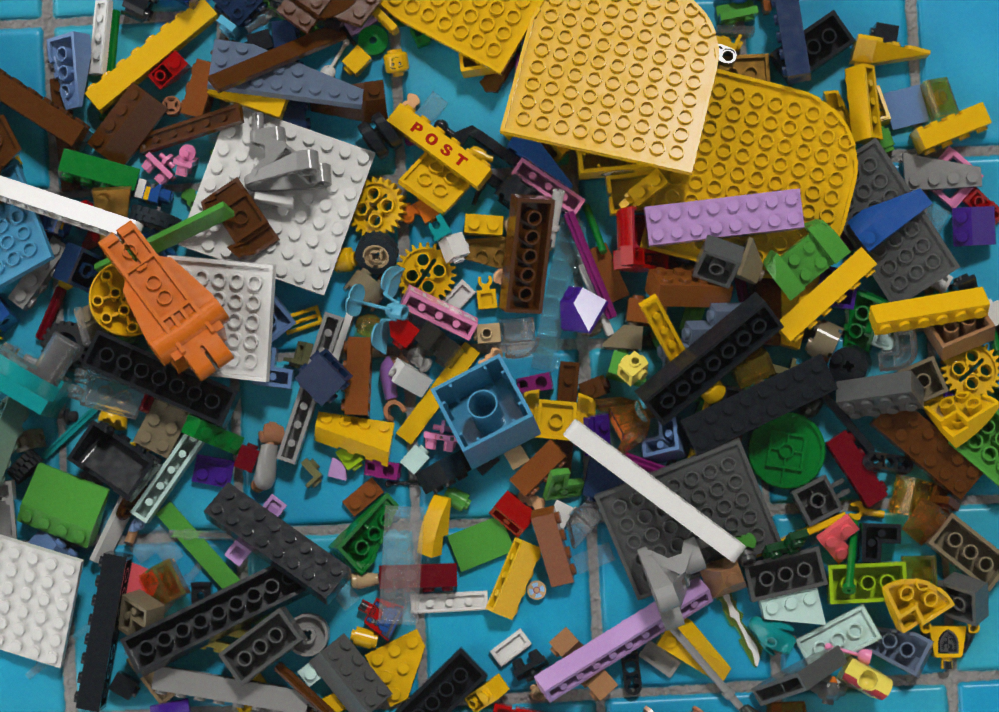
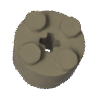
M365 268L357 270L343 287V290L346 292L347 290L350 291L351 287L355 284L363 285L365 289L363 301L377 305L385 297L383 296L384 290L380 286L381 280L378 279L376 281L371 277L372 274ZM371 307L370 311L374 312L376 308Z
M824 319L822 321L818 320L813 330V333L816 335L814 339L809 338L805 350L808 351L807 354L813 357L822 354L825 362L829 363L830 358L828 357L832 356L840 339V333L843 332L844 328Z

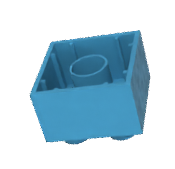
M500 353L430 389L472 470L541 434L530 408Z

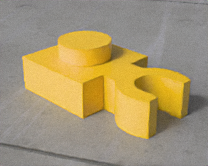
M488 276L489 281L486 284H483L481 277H478V284L482 287V290H477L478 310L498 308L496 289H490L492 284L491 276Z

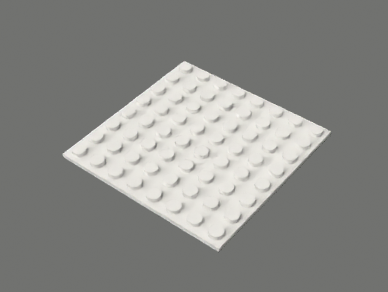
M242 107L244 123L220 131L188 218L203 211L201 205L203 199L236 177L245 187L244 177L251 173L252 169L265 157V149L250 143V131H252L251 114L255 112L257 116V111ZM264 114V128L273 126L284 127L286 144L295 151L308 149L318 151L319 163L331 165L332 185L320 189L262 192L293 197L295 202L294 209L256 203L280 241L247 260L239 259L227 248L235 242L222 223L178 243V246L219 260L276 265L277 280L324 296L376 153ZM298 171L293 172V173H289V174H285V175H283V176H288V175H292V174H297ZM247 190L254 200L255 192Z

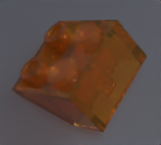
M168 558L139 575L147 594L165 606L191 593L174 558Z

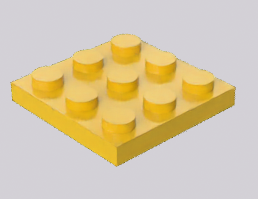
M426 152L398 180L400 186L438 213H441L442 216L471 187V185Z

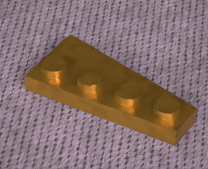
M132 186L93 188L94 206L128 218ZM99 234L100 240L106 237L104 235ZM102 251L103 257H104V258H107V256L105 255V253Z

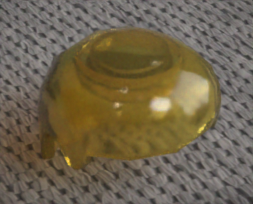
M374 314L359 316L355 324L357 333L365 337H371L374 325L380 323L381 318Z

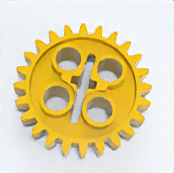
M372 177V182L366 179L352 218L351 226L357 227L356 232H362V236L372 231H382V233L388 234V231L395 233L394 227L400 228L398 222L404 221L401 215L407 214V212L402 209L407 204L402 202L406 196L400 195L403 190L397 188L398 185L396 183H392L389 179L385 180L383 177H380L379 180L376 177ZM378 190V196L374 199L373 194ZM392 202L391 209L387 211L388 203ZM366 205L367 210L362 214V208ZM380 217V223L375 225V220Z
M420 242L417 249L414 245H411V252L405 249L407 256L400 255L403 261L396 262L397 265L405 268L400 279L401 283L399 284V287H404L402 294L406 292L409 284L415 287L423 274L420 271L422 269L426 270L431 261L436 259V262L429 271L431 276H426L418 289L426 292L423 289V283L431 281L434 288L426 293L440 299V294L446 297L444 291L452 290L448 285L455 284L451 277L457 275L452 273L451 270L456 269V266H450V263L446 264L441 249L436 250L437 244L430 248L429 242L426 243V247H423ZM421 254H425L429 258L426 265L418 263V257ZM441 265L444 267V274L442 276L434 274L435 266ZM410 270H415L418 274V278L415 281H410L407 278V273Z
M988 344L984 347L980 345L947 360H941L940 363L945 366L941 367L940 371L944 372L942 376L946 379V385L950 386L949 392L954 390V395L956 391H970L972 395L976 396L988 395L987 393L993 394L994 390L992 388L997 389L999 387L996 383L999 382V376H997L999 375V362L996 363L999 355H992L994 349L988 351ZM967 354H973L975 361H970ZM980 359H983L982 364L962 382H959V379ZM954 366L961 368V374L955 373ZM981 367L988 370L987 376L981 373ZM967 380H972L975 387L970 388L967 385Z

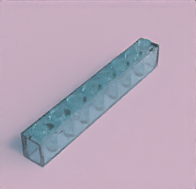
M561 217L560 231H558L531 364L532 369L551 373L554 372V369H558L560 358H557L558 350L562 351L564 339H560L561 332L563 331L561 329L560 300L569 286L575 287V283H572L573 275L577 276L579 264L575 263L576 258L580 257L564 217ZM578 221L585 237L586 227H583L584 222Z

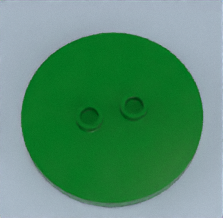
M788 412L759 426L758 429L753 430L749 439L748 456L754 472L764 482L777 488L792 489L807 484L819 473L825 459V442L819 428L810 419L798 413Z

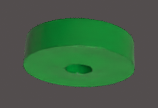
M369 25L359 33V47L369 56H379L388 47L387 33L380 26ZM376 38L377 41L376 43L372 44L370 43V39Z

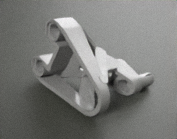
M255 112L251 114L252 131H250V143L265 149V157L252 169L251 173L244 177L245 189L253 192L320 189L332 185L331 165L319 163L318 151L311 149L295 151L286 144L284 127L273 126L264 128V113L257 112V116ZM298 171L297 174H292V175H288V176H283V175H285V174H289V173H293V172Z
M695 537L685 539L682 553L670 558L648 550L646 546L637 549L642 568L666 631L685 625L680 609L687 588L690 586L691 574L707 569L700 550L710 545L701 538L695 539Z

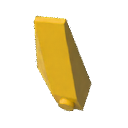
M858 34L851 48L849 64L855 66L866 63L878 66L923 59L930 55L931 50L912 45L901 47V44L896 41L884 43L883 38Z
M685 618V625L677 628L724 681L731 667L691 620ZM670 630L661 633L655 643L657 646L708 676Z

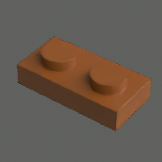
M371 477L342 502L355 517L383 494L384 491Z

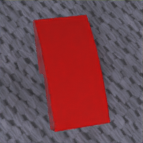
M974 187L962 200L967 207L995 206V225L999 222V206L994 201H990L978 188Z

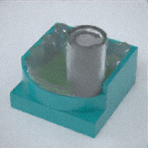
M57 331L53 333L39 358L27 353L25 355L22 354L24 350L16 345L7 342L4 344L0 343V392L39 415L57 418L76 386L71 383L73 379L65 374L82 346Z

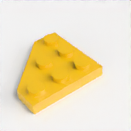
M418 629L365 654L369 665L393 693L387 698L390 707L408 699L425 649V644Z

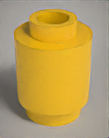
M357 626L356 630L352 629L350 641H353L354 646L376 649L379 634L374 630Z

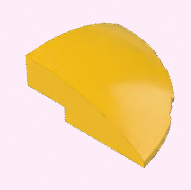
M956 391V394L953 396L944 397L941 394L925 401L923 410L947 440L957 448L987 424L999 409V401L986 394L976 396L972 395L970 391Z
M899 579L882 586L884 600L896 629L903 634L918 624H927L955 606L953 600L942 588L924 579Z

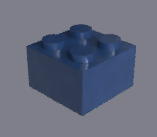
M67 242L52 277L89 293L91 284L98 274L94 270V264L105 258L83 247Z

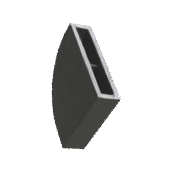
M836 645L790 665L759 683L751 690L760 706L809 690L848 661L839 645Z

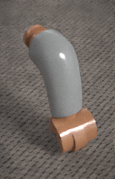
M269 421V423L264 424L263 431L258 432L260 442L265 444H262L260 447L254 479L251 482L252 490L257 493L270 489L276 480L277 445L281 444L285 433L284 427L276 422Z

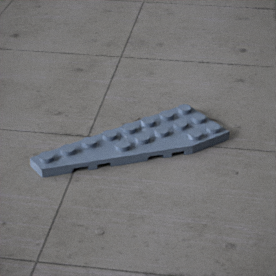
M214 39L209 75L268 50L254 44ZM294 61L230 88L225 92L361 109L364 89ZM208 81L207 89L215 90V88Z

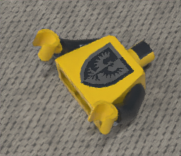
M930 622L926 626L918 624L921 629L920 635L934 641L930 654L932 657L941 658V669H953L952 658L962 657L973 642L975 634L980 630L979 624L977 626L967 624V629L964 625H931Z

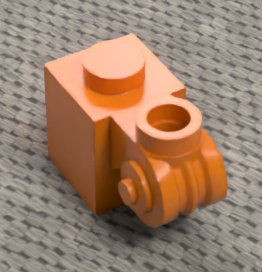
M419 198L412 205L410 202L406 203L407 206L402 209L407 212V214L401 215L405 224L413 223L415 215H419L426 226L437 221L436 216L440 214Z

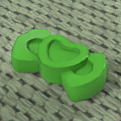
M192 188L185 189L181 194V198L187 201L190 211L196 198V191Z
M752 533L736 537L746 548H755L756 537Z

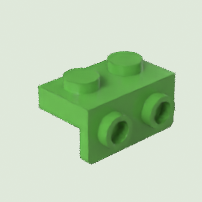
M751 0L741 4L729 3L716 6L715 8L719 25L725 24V26L734 25L738 21H753L759 13L757 5L754 6Z

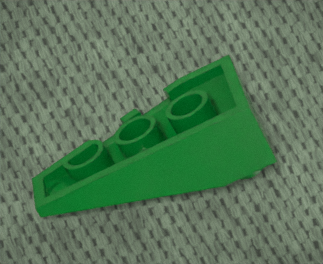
M857 289L854 310L844 309L845 334L843 347L850 344L858 345L870 354L873 347L871 343L874 337V331L868 318L870 305L888 303L887 298ZM848 362L847 366L853 368L854 364H850V362Z
M386 492L340 533L328 548L340 561L362 575L375 561L377 551L380 545L383 544L388 527L391 526L400 506Z

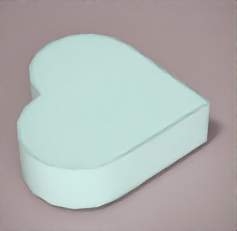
M891 333L886 335L874 334L871 345L888 351L894 348L896 340Z

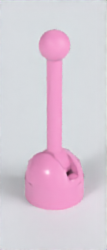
M831 643L825 644V649L834 647ZM840 648L843 653L857 656L860 662L866 665L870 664L872 650L861 649L859 652Z

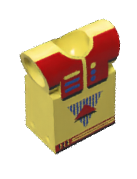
M852 656L846 658L848 662L839 671L836 677L838 680L869 697L884 700L890 694L893 686V681Z

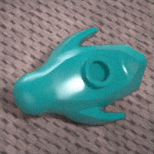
M759 616L752 617L749 621V627L755 633L766 652L772 656L776 655L773 650L789 655L797 640L795 636L788 632L795 630L790 624L778 620H765Z

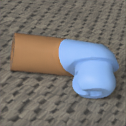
M138 518L131 521L124 544L133 546L139 530H142L145 526L143 521Z

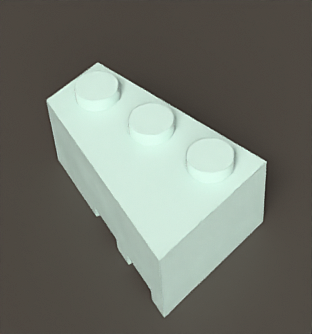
M817 587L758 601L763 619L826 625Z

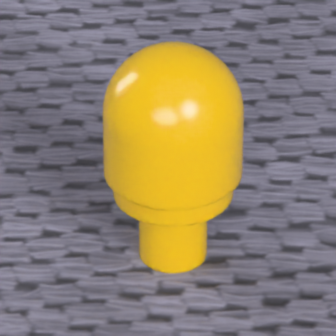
M478 146L470 148L476 154L475 157L480 161L484 159L487 162H493L494 156L487 154V150Z

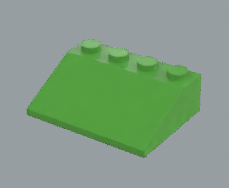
M997 410L987 424L968 441L957 448L950 442L948 443L999 486V410Z
M39 462L22 500L17 521L88 548L97 539L110 489Z

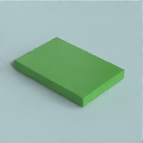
M495 518L447 536L461 572L508 554L512 545L506 527Z

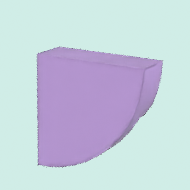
M332 457L328 476L347 481V472L344 465L338 459Z

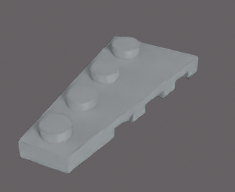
M902 153L903 178L911 191L919 188L926 191L982 187L981 167Z

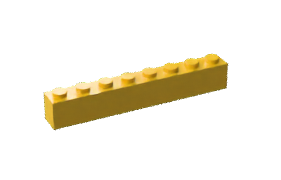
M193 0L187 10L177 13L171 23H165L160 28V32L149 36L145 40L146 43L143 46L133 49L127 59H121L116 64V68L111 72H105L99 82L96 84L92 83L87 87L85 95L101 115L119 101L132 82L137 85L140 84L175 50L179 52L218 19L217 13L206 0Z

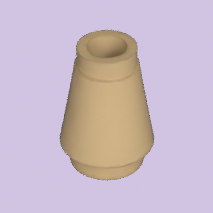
M356 571L352 573V589L356 588V590L379 585L378 573L364 572L362 575Z

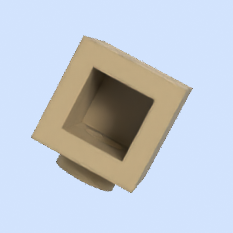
M478 324L477 329L473 333L474 341H478V345L501 343L500 324Z

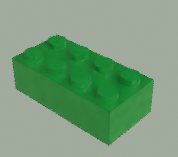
M64 148L58 174L59 177H62V181L68 183L77 181L86 188H92V186L98 188L132 186L130 196L134 197L140 169Z

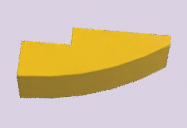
M437 493L433 495L421 527L417 553L430 558L442 555L443 536L448 535L451 498Z

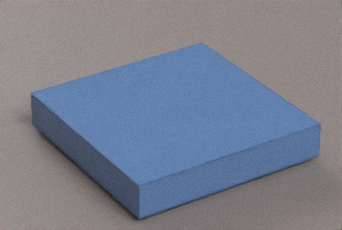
M920 84L883 93L891 117V131L929 122Z

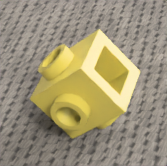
M634 351L622 358L618 364L617 375L629 386H632L638 380L641 381L647 376L649 363L643 355H639Z

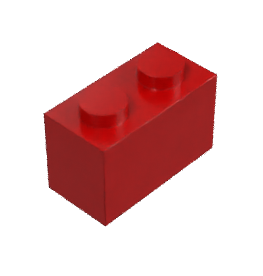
M507 490L489 514L519 537L532 522L531 513L533 509L522 503L515 494Z

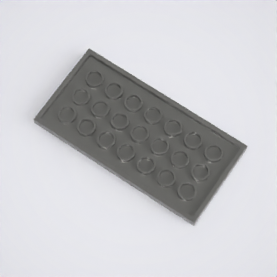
M874 138L856 150L858 174L843 231L856 251L862 247L877 263L874 267L876 271L872 276L888 301L894 302L913 298L959 269L960 265L925 211L921 212L872 252H869L855 235L848 221L861 210L911 192L878 139Z

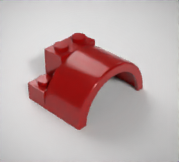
M636 206L621 208L616 212L617 250L613 251L614 270L643 273L657 267L665 269L679 268V263H675L674 256L640 248L645 228L644 215L634 214V210L637 209Z

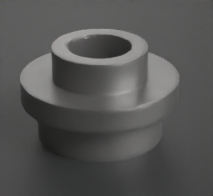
M744 550L737 561L742 567L751 566L756 562V553Z

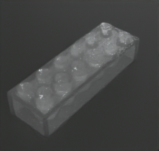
M385 505L379 624L418 626L425 520L424 507Z

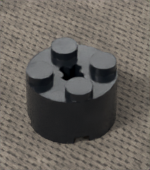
M124 0L122 6L125 7V10H121V14L140 23L150 21L154 13L151 9L154 3L157 4L159 0Z
M513 174L512 176L507 175L493 196H498L499 199L497 201L510 210L511 194L536 195L538 190L531 185L526 186L522 183V178Z
M854 344L846 345L837 350L831 356L829 362V370L835 382L867 377L872 367L869 353ZM847 363L854 364V367L850 368V366H847Z

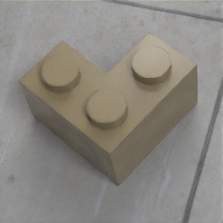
M141 589L123 594L118 629L126 635H130L163 619L165 605Z

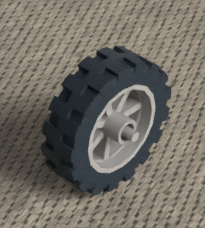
M132 205L129 216L130 219L140 222L144 227L150 228V230L155 228L158 231H163L182 221L173 215L160 211L161 207L158 206L157 209H151L141 205Z

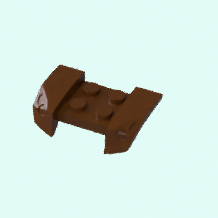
M238 177L201 201L203 211L222 201L234 210L235 216L221 223L235 242L227 248L239 259L247 260L280 241Z

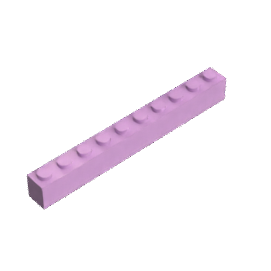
M699 577L690 580V586L687 588L680 609L683 619L713 601L710 589ZM655 601L535 675L534 679L537 686L549 703L666 631Z

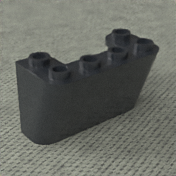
M92 420L66 459L111 487L114 492L127 501L133 502L160 470L162 460L154 454L146 452V449L141 445L136 444L134 446L131 444V439L123 433L120 436L116 434V429L102 420L99 423Z

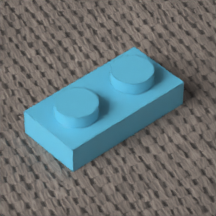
M220 15L216 21L219 24L218 28L221 30V33L229 39L233 37L237 40L241 34L237 26L223 15Z

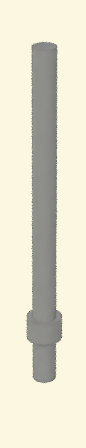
M678 628L671 629L670 632L718 686L725 699L730 700L737 710L741 709L743 704L736 697L735 691L724 683Z

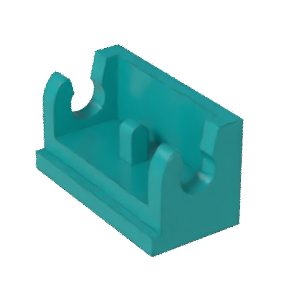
M441 213L436 216L438 225L435 228L429 223L430 233L433 236L434 243L437 245L446 235L452 234Z

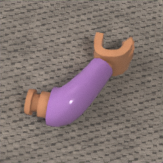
M402 351L399 352V356L395 355L392 358L387 356L381 363L379 372L384 398L387 401L383 408L385 419L393 423L395 418L391 415V409L394 406H399L403 413L408 411L403 403L397 401V385L391 381L393 376L388 375L397 357L409 363Z

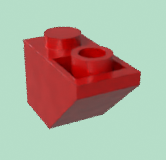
M175 50L147 76L162 90L178 81L192 67Z

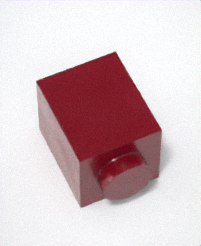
M249 442L247 446L242 444L234 466L254 473L260 452L258 450L259 446Z

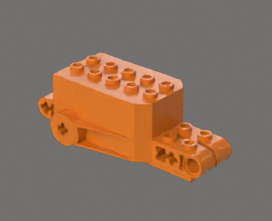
M131 220L116 229L123 244L113 232L98 242L102 251L125 280L123 293L127 304L147 344L164 366L171 362L179 374L190 367L202 382L216 372L215 367L206 356L207 354L219 369L234 359V356L224 343L227 337L223 325L230 321L224 308L211 292L173 258L158 256ZM128 249L137 260L136 262L134 261L133 257L128 253Z

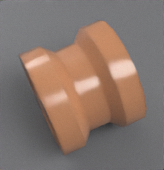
M168 96L163 100L162 104L169 109L166 112L168 116L177 117L181 114V102L177 97Z

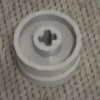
M303 613L295 617V621L303 632L311 631L312 634L310 638H307L292 651L304 657L320 653L328 645L330 639V627L327 621L315 613Z

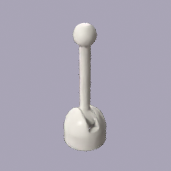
M349 39L343 40V45L331 65H325L320 72L335 77L336 70L334 66L346 46L350 45Z

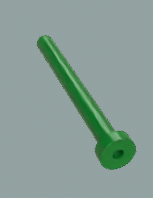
M852 519L858 526L859 521ZM858 531L849 538L846 583L842 585V591L845 594H854L856 592L854 572Z

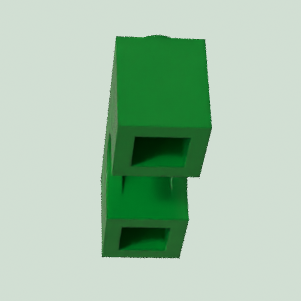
M190 414L181 430L182 433L234 455L238 454L244 437Z

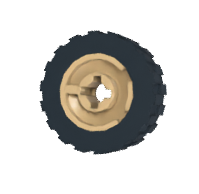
M382 231L366 233L365 236L360 238L355 251V259L358 262V266L367 269L371 274L383 275L386 269L395 266L397 262L399 248L397 242L394 241L395 239L387 233H382Z

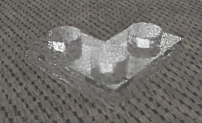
M162 525L130 547V550L141 564L155 553L160 556L167 567H170L184 556Z

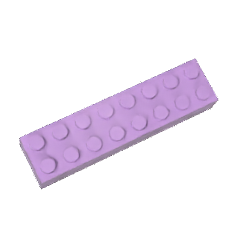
M800 188L648 206L643 209L648 248L705 241L707 235L725 239L801 230L805 227Z

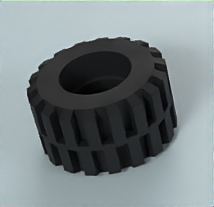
M60 321V323L52 324L53 327H48L46 335L43 334L42 336L44 338L40 345L43 347V350H41L42 354L45 355L56 337L60 339L64 335H72L76 339L77 347L64 370L78 369L79 366H82L81 363L92 342L82 326L74 322Z

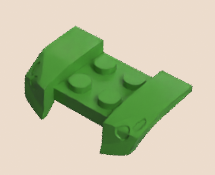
M815 219L804 223V229L808 232L807 235L781 256L771 249L763 261L766 270L790 301L805 290V286L833 264H837L851 252L838 234L823 220Z

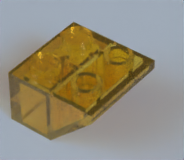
M761 346L729 373L742 389L751 386L761 379L768 378L776 373L769 353Z

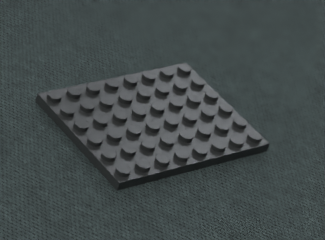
M740 438L721 444L698 456L693 455L649 473L735 538L752 533L756 537L755 548L747 547L745 550L754 551L757 555L762 552L765 545L781 541ZM625 482L595 494L594 498L639 601L652 596V592L642 568L637 549L646 546L648 550L670 558L682 553L685 539L691 537L697 539L699 537ZM711 546L700 550L705 564L725 558V556ZM700 571L691 574L690 580L701 577Z

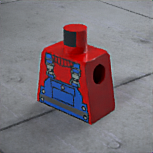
M377 597L373 604L363 599L358 610L367 614L364 623L389 641L407 607Z

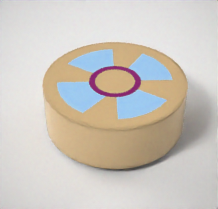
M532 581L527 587V593L534 600L542 599L546 594V586L541 581Z

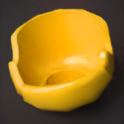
M106 408L98 415V422L102 420L119 431L127 429V415L119 408Z

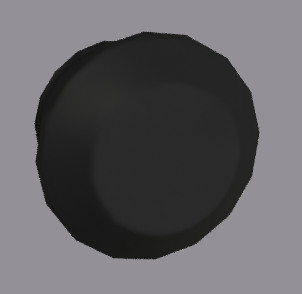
M67 408L63 413V420L67 425L79 419L77 411H70Z

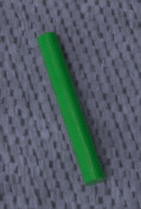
M590 204L583 205V210L600 254H605L607 249Z

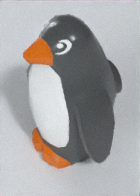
M829 675L810 688V690L816 693L819 699H822V704L834 705V701L846 695L847 685L841 684L835 676Z

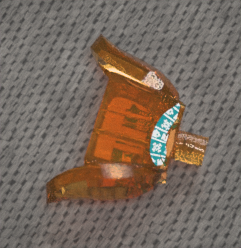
M626 397L594 399L596 410L609 414L610 422L621 441L618 447L621 453L625 455L646 438L650 425L649 419L655 416L648 408L644 409L640 401Z

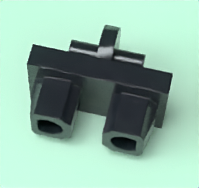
M537 649L528 653L532 662L525 665L522 658L512 662L515 670L513 673L518 681L526 678L529 683L534 680L535 675L543 671L542 668L549 665L545 656H542Z

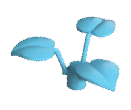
M399 266L389 267L381 278L380 286L384 290L383 296L392 301L391 304L382 306L363 301L365 289L361 284H355L351 287L345 303L346 312L350 316H358L362 305L385 310L389 318L380 319V323L374 325L371 333L372 346L382 354L387 352L390 331L389 321H397V319L404 321L409 314L408 306L401 304L400 301L393 298L397 293L402 273L405 268Z

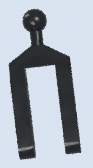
M443 119L437 120L434 124L435 128L436 126L442 128L448 137L457 139L461 143V147L471 137L514 168L520 161L518 156L473 125L454 132ZM492 174L486 183L497 190L502 180Z

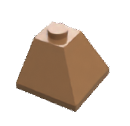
M725 557L707 563V569L700 571L705 585L710 589L712 599L747 588L737 560L733 563Z

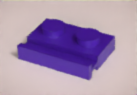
M602 413L583 418L585 426L611 444L609 414Z
M197 454L192 476L193 482L224 487L228 482L231 483L235 461Z

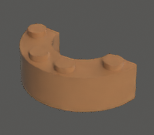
M567 627L549 642L552 646L550 650L556 657L561 656L562 658L584 646ZM605 669L581 683L584 688L588 686L591 689L588 693L595 701L598 699L602 701L618 686Z

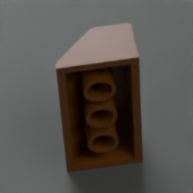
M132 82L88 140L87 144L108 160L127 165L169 109L142 87Z

